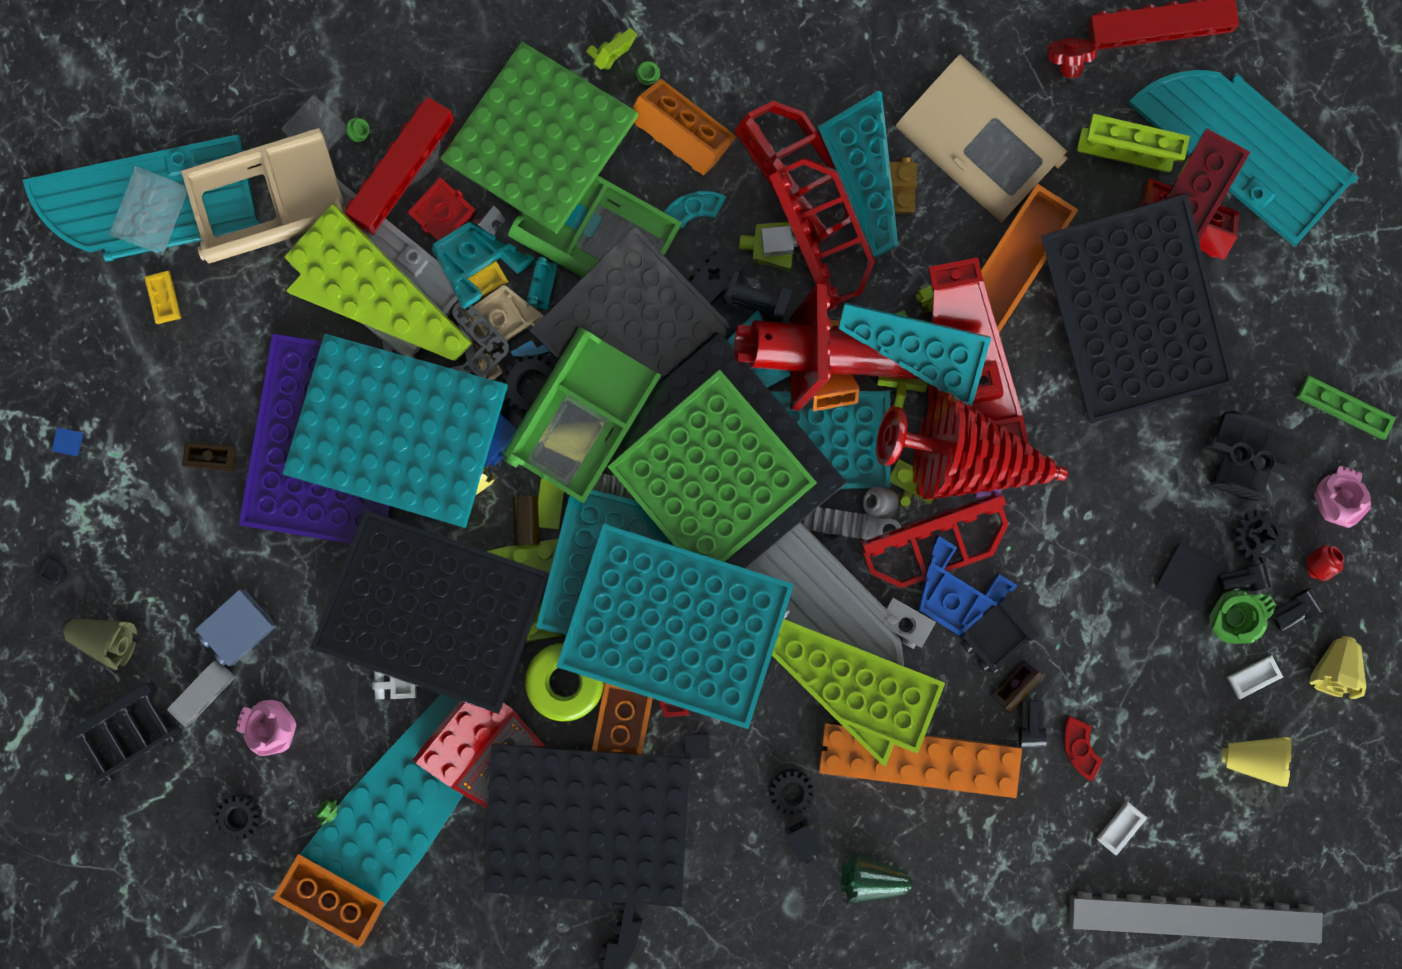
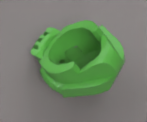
M1232 590L1223 593L1210 615L1211 630L1216 637L1227 643H1253L1266 631L1268 626L1267 619L1272 616L1276 604L1269 594L1249 595L1243 590Z

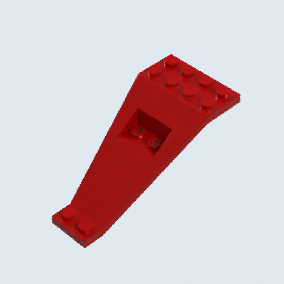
M978 257L929 267L928 273L933 291L932 323L991 337L980 377L985 378L987 384H978L972 408L995 421L994 423L1007 429L1008 433H1013L1019 437L1020 441L1023 440L1029 444L1023 414L984 285ZM929 384L928 408L934 400L937 402V396L944 393L932 384Z

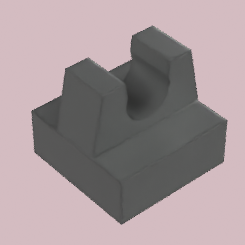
M486 202L472 219V222L494 235L497 231L492 227V222L497 220L503 224L505 218L494 205Z

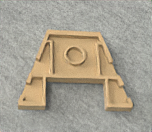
M507 285L501 286L473 306L506 341L530 325L534 326L544 316L533 306L528 305L527 301ZM468 309V310H466L465 312H466V316H467V319H468V321H469V327H470V325L472 324V322L475 321V320H477L478 318L475 316L474 319L472 320V319L468 316V311H469V309ZM482 324L475 326L473 330L477 337H484L488 333L486 326ZM473 340L477 352L481 347ZM493 343L492 351H494L503 344L500 343L499 345H496L495 343ZM486 350L483 352V354L489 357L492 363L495 361L494 359H492V352L490 354H487ZM479 358L477 359L481 371H484L487 368V362ZM498 363L484 378L496 380L505 372Z

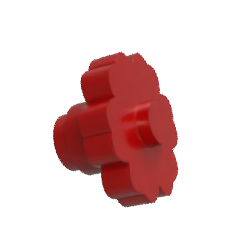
M1064 38L1061 41H1054L1047 46L1048 61L1060 64V71L1063 77L1077 78L1081 76L1084 70V62H1092L1097 57V47H1095V42L1089 39Z

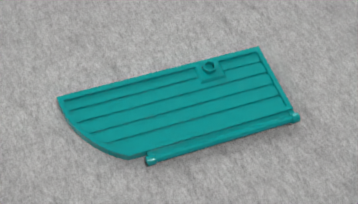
M1192 70L1171 74L1149 84L1128 102L1129 106L1155 128L1190 136L1186 152L1187 156H1190L1205 128L1250 151L1251 153L1228 191L1293 247L1300 242L1350 183H1355L1359 176L1348 170L1244 81V78L1239 74L1233 77L1232 82L1220 72L1209 70Z
M237 134L28 178L22 181L31 205L50 230L64 241L84 251L95 252L105 249L103 258L107 262L120 257L201 241L202 239L181 171L243 152L240 136ZM249 178L206 191L202 194L211 229L215 237L261 224L260 220H257Z

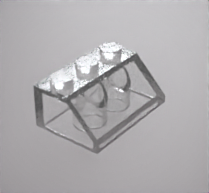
M135 166L109 235L163 255L187 195L186 186Z

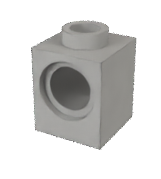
M791 226L761 229L764 257L793 254L794 247L798 246L794 232L791 231Z

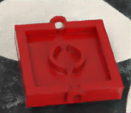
M439 178L407 213L421 225L420 228L427 235L430 233L439 241L466 224L477 211L462 198L463 194L459 190H454L442 178Z

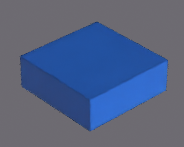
M57 427L52 451L78 456L83 433Z

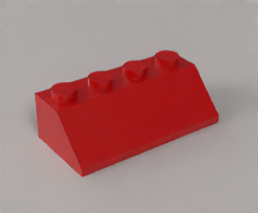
M1149 178L1138 207L1164 200L1172 186ZM1222 205L1218 207L1199 240L1202 252L1211 257L1225 260L1238 235V211Z

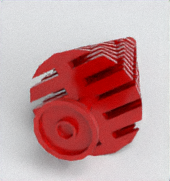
M950 392L937 396V402L935 400L928 408L927 418H923L918 434L907 432L906 413L902 408L891 406L887 409L877 432L875 452L879 464L890 466L897 461L903 447L914 448L913 481L917 483V494L925 500L937 497H950L952 495H964L966 493L972 494L980 491L987 492L994 489L1001 490L1008 487L1015 488L1021 487L1023 484L1029 486L1035 485L1037 482L1044 484L1049 483L1053 478L1064 481L1068 475L1066 467L1056 466L1052 458L1047 455L1043 456L1038 449H1033L1023 440L1020 441L1019 437L1013 433H1008L1007 429L994 423L995 421L984 416L978 410L973 409L969 404L961 401Z

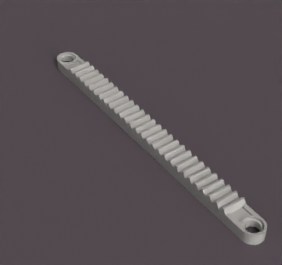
M578 470L570 472L565 480L571 482V479ZM601 474L592 489L635 500L614 475ZM820 507L801 521L809 531L865 540L883 534V527L886 524H892L896 529L901 528L900 523L891 518L878 519L867 514Z

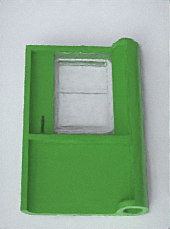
M597 176L578 203L589 209L578 231L564 223L556 235L522 213L514 221L508 236L583 277L634 226L665 256L682 222ZM601 217H602V218H603L602 221L600 222V224H599V226L597 227L596 231L594 232L592 238L590 239V237H591L593 231L595 230V228H596L598 222L600 221V219H601Z
M578 327L502 454L506 456L504 461L516 468L519 464L584 503L661 375L605 343L587 330Z

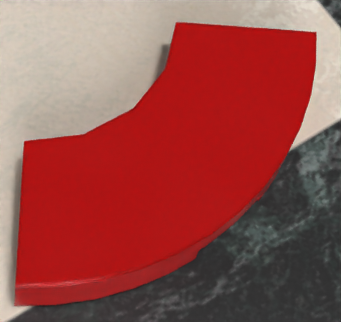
M1068 715L1063 731V742L1067 757L1073 767L1083 777L1093 781L1103 759L1095 754L1090 745L1089 735L1092 727Z

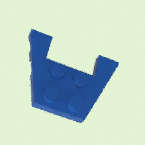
M936 535L917 609L960 636L977 622L993 605H997L1007 593L1016 589L1017 585L996 573L985 593H980L944 570L957 547Z

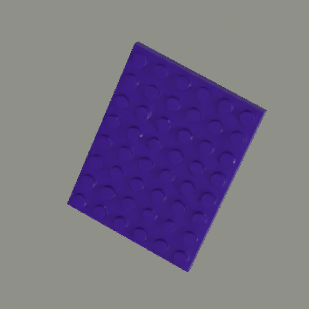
M272 334L239 525L352 544L365 510L389 518L391 506L283 474L322 342Z

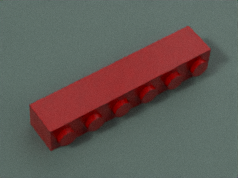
M1189 0L1188 3L1179 4L1178 1H1172L1161 7H1155L1154 4H1150L1138 10L1122 8L1117 10L1116 13L1099 11L1094 13L1087 22L1089 40L1095 42L1097 50L1229 33L1239 26L1236 0Z
M429 97L423 103L417 105L412 119L402 126L401 134L397 140L389 144L387 154L382 160L377 161L372 175L369 179H365L362 182L357 196L350 199L346 205V215L358 227L371 235L375 234L453 124L452 111Z

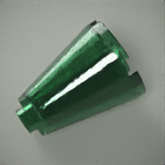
M849 853L846 856L850 860L848 865L843 864L841 874V892L847 895V898H843L844 902L853 904L905 896L907 891L911 890L912 878L908 876L907 871L856 853Z

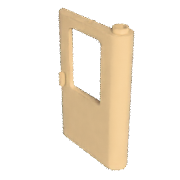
M320 128L181 171L202 239L200 242L201 246H198V252L201 259L206 260L208 263L303 235L332 204H336L344 213L346 211L326 141ZM263 174L274 205L276 218L259 225L215 237L211 229L202 194L212 189Z

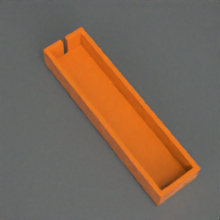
M1039 184L1032 189L981 268L998 332L1001 331L1046 261L1040 235L1067 228L1078 211L1077 208Z
M823 723L821 744L822 746H827V751L826 749H820L819 773L1017 798L1022 748L1018 746L925 735L918 754L894 744L886 766H883L841 724Z

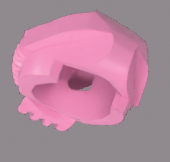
M1339 466L1335 474L1327 475L1320 481L1314 496L1319 511L1326 521L1349 528L1357 524L1371 509L1370 493L1364 483H1361L1362 473L1345 466Z
M265 700L257 703L252 709L244 707L240 713L236 728L238 732L244 734V740L250 750L259 756H267L284 752L290 747L296 723L294 717L282 702Z

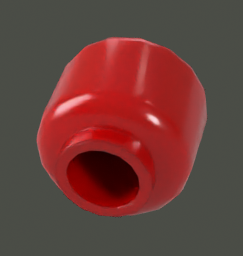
M1320 546L1307 556L1306 571L1314 579L1327 581L1343 570L1344 556L1335 546Z

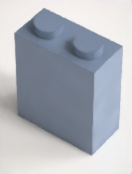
M238 590L195 630L199 633L198 639L206 647L210 646L216 652L214 657L222 665L232 666L277 625L246 590Z

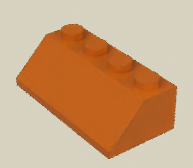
M662 79L643 92L632 108L639 114L634 122L637 127L645 130L657 142L662 143L675 156L683 159L703 176L718 162L737 137Z
M300 854L295 858L272 898L357 947H361L364 944L385 904L384 901Z

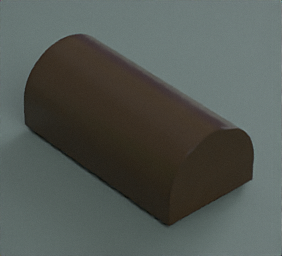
M185 442L182 466L187 468L234 471L237 459L236 448L229 445Z
M538 496L513 497L514 546L540 545Z
M1024 660L991 696L1007 712L1011 713L1044 677Z

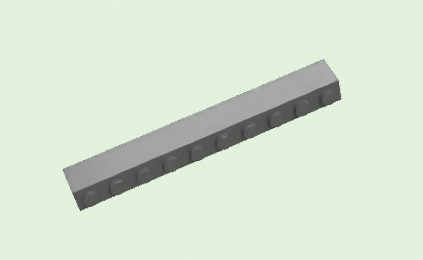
M1078 891L1077 895H1070L1068 925L1073 929L1322 943L1323 913L1314 909L1313 905L1299 904V908H1290V905L1286 903H1274V907L1265 906L1263 902L1250 901L1249 905H1240V901L1225 900V904L1215 903L1216 900L1206 898L1200 899V902H1191V899L1186 897H1176L1175 901H1167L1164 896H1151L1150 900L1141 899V895L1127 894L1126 898H1117V894L1102 893V897L1092 896L1091 892Z

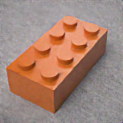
M605 683L592 750L642 754L653 698Z

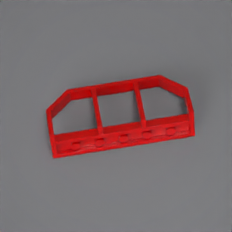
M772 101L749 112L734 129L774 191L775 189L769 175L785 167L780 159L810 143L825 165L836 170L824 141L803 111ZM770 111L797 121L807 137L775 153L772 145L767 141L759 125L753 119ZM785 172L792 183L790 190L793 197L797 196L801 203L802 209L799 210L800 213L813 208L804 195L833 180V176L826 175L800 189L790 174ZM846 207L844 220L829 229H826V226L820 221L816 213L803 218L807 219L812 232L809 234L812 241H816L819 246L830 235L847 227L852 222Z
M807 158L774 171L769 177L816 284L827 285V294H830V305L827 311L837 308L841 302L861 295L876 260L838 171ZM801 165H806L833 176L841 196L800 213L799 210L802 209L801 203L797 196L793 197L790 190L792 183L785 172ZM844 202L858 237L821 252L816 241L813 242L809 233L812 230L808 220L803 218ZM861 242L869 264L859 288L840 296L837 287H832L829 281L831 273L827 264H822L820 259Z
M994 491L990 496L954 509L947 508L943 513L912 524L909 522L905 523L901 528L867 540H858L869 573L900 588L924 581L926 568L915 537L918 540L931 536L932 531L938 529L940 531L952 529L962 558L947 564L944 568L947 572L993 556L1009 525L1003 506L1006 505L1004 496ZM985 512L987 515L998 513L1000 524L988 549L968 557L957 522H972L977 519V515ZM907 540H910L921 574L899 581L874 569L870 555L882 554L885 552L884 549L890 546H894V548L902 547L908 544Z

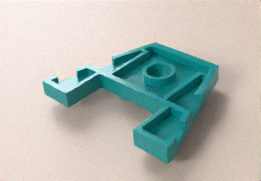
M470 222L435 242L432 247L436 259L464 309L481 299L482 292L468 278L499 258L519 274L531 266L535 258L528 253L526 256L516 251L517 247L509 243L505 245L495 239L496 236Z

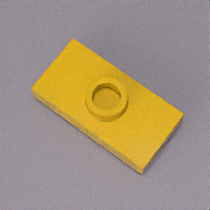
M494 261L468 278L482 292L481 299L509 283L497 261Z
M164 271L145 276L155 323L161 324L181 319L170 272Z

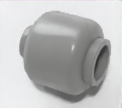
M876 486L870 488L865 493L863 508L869 516L878 519H890L898 511L899 498L894 490Z

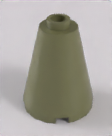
M72 619L65 625L63 630L65 640L114 670H117L119 665L124 666L127 664L136 646V642L132 641L133 634L137 635V630L134 624L127 621Z

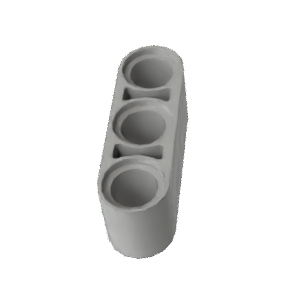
M215 660L170 705L167 711L186 728L234 680L235 676L218 660Z

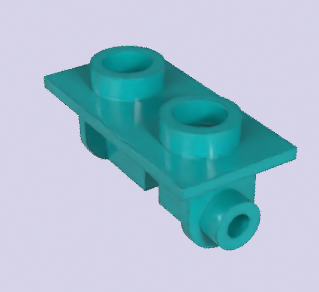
M538 257V260L534 263L535 267L526 299L528 305L537 309L548 310L558 264L547 262L546 258Z

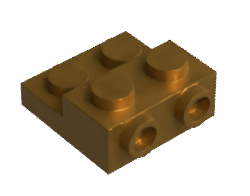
M898 158L897 162H889L895 214H914L917 163H912L911 158Z

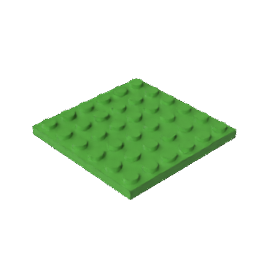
M521 42L440 159L448 166L557 235L639 114L534 48Z
M721 370L717 371L608 466L675 547L726 562L817 484L814 478Z

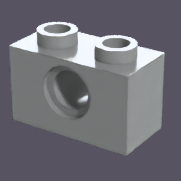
M890 598L885 608L898 620L895 624L888 627L895 634L903 638L901 643L912 649L915 646L922 648L936 622L895 598ZM906 617L910 620L911 627L908 631L903 632L899 628V621Z

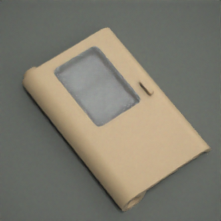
M961 54L947 67L895 126L1000 223L1006 219L1054 166L1058 169L1068 159L1065 156L1067 153L1065 148Z

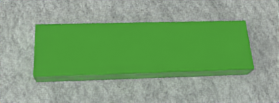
M1309 375L1305 376L1295 397L1382 440L1387 438L1396 417Z

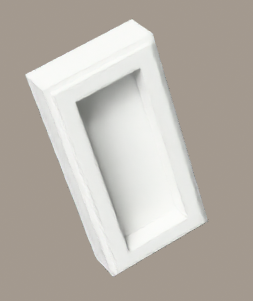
M1268 655L1227 676L1237 699H1242L1283 678L1272 655Z
M1126 801L1097 836L1096 840L1117 856L1147 817Z

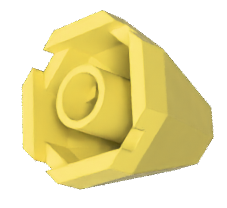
M1342 636L1341 639L1334 640L1311 673L1309 683L1311 685L1315 684V689L1336 697H1343L1344 693H1349V698L1351 699L1364 696L1366 680L1361 646L1356 643L1354 638Z

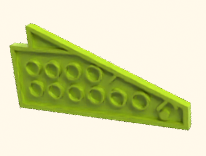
M332 204L285 255L289 263L301 274L286 290L289 294L453 361L457 360L473 343L336 204Z
M783 619L772 656L883 766H886L894 744L918 754L945 683Z

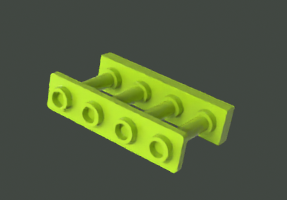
M1093 114L1089 129L1083 128L1081 130L1077 151L1170 173L1174 160L1179 162L1185 160L1190 136Z

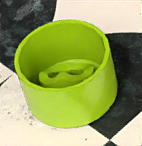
M560 642L542 649L532 659L526 672L525 687L531 704L543 716L556 721H573L588 714L599 703L603 696L605 683L579 675L580 685L576 693L570 696H561L555 693L550 686V676L558 668L556 666L564 642Z

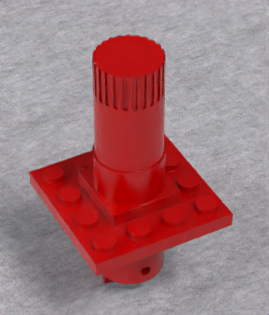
M816 284L792 314L790 323L754 320L751 326L738 325L736 329L734 357L737 362H748L752 368L790 371V410L800 411L823 385L830 380L831 374L920 379L893 360L881 355L875 349L863 344L838 327H830L831 320L827 317L830 294H827L826 284Z

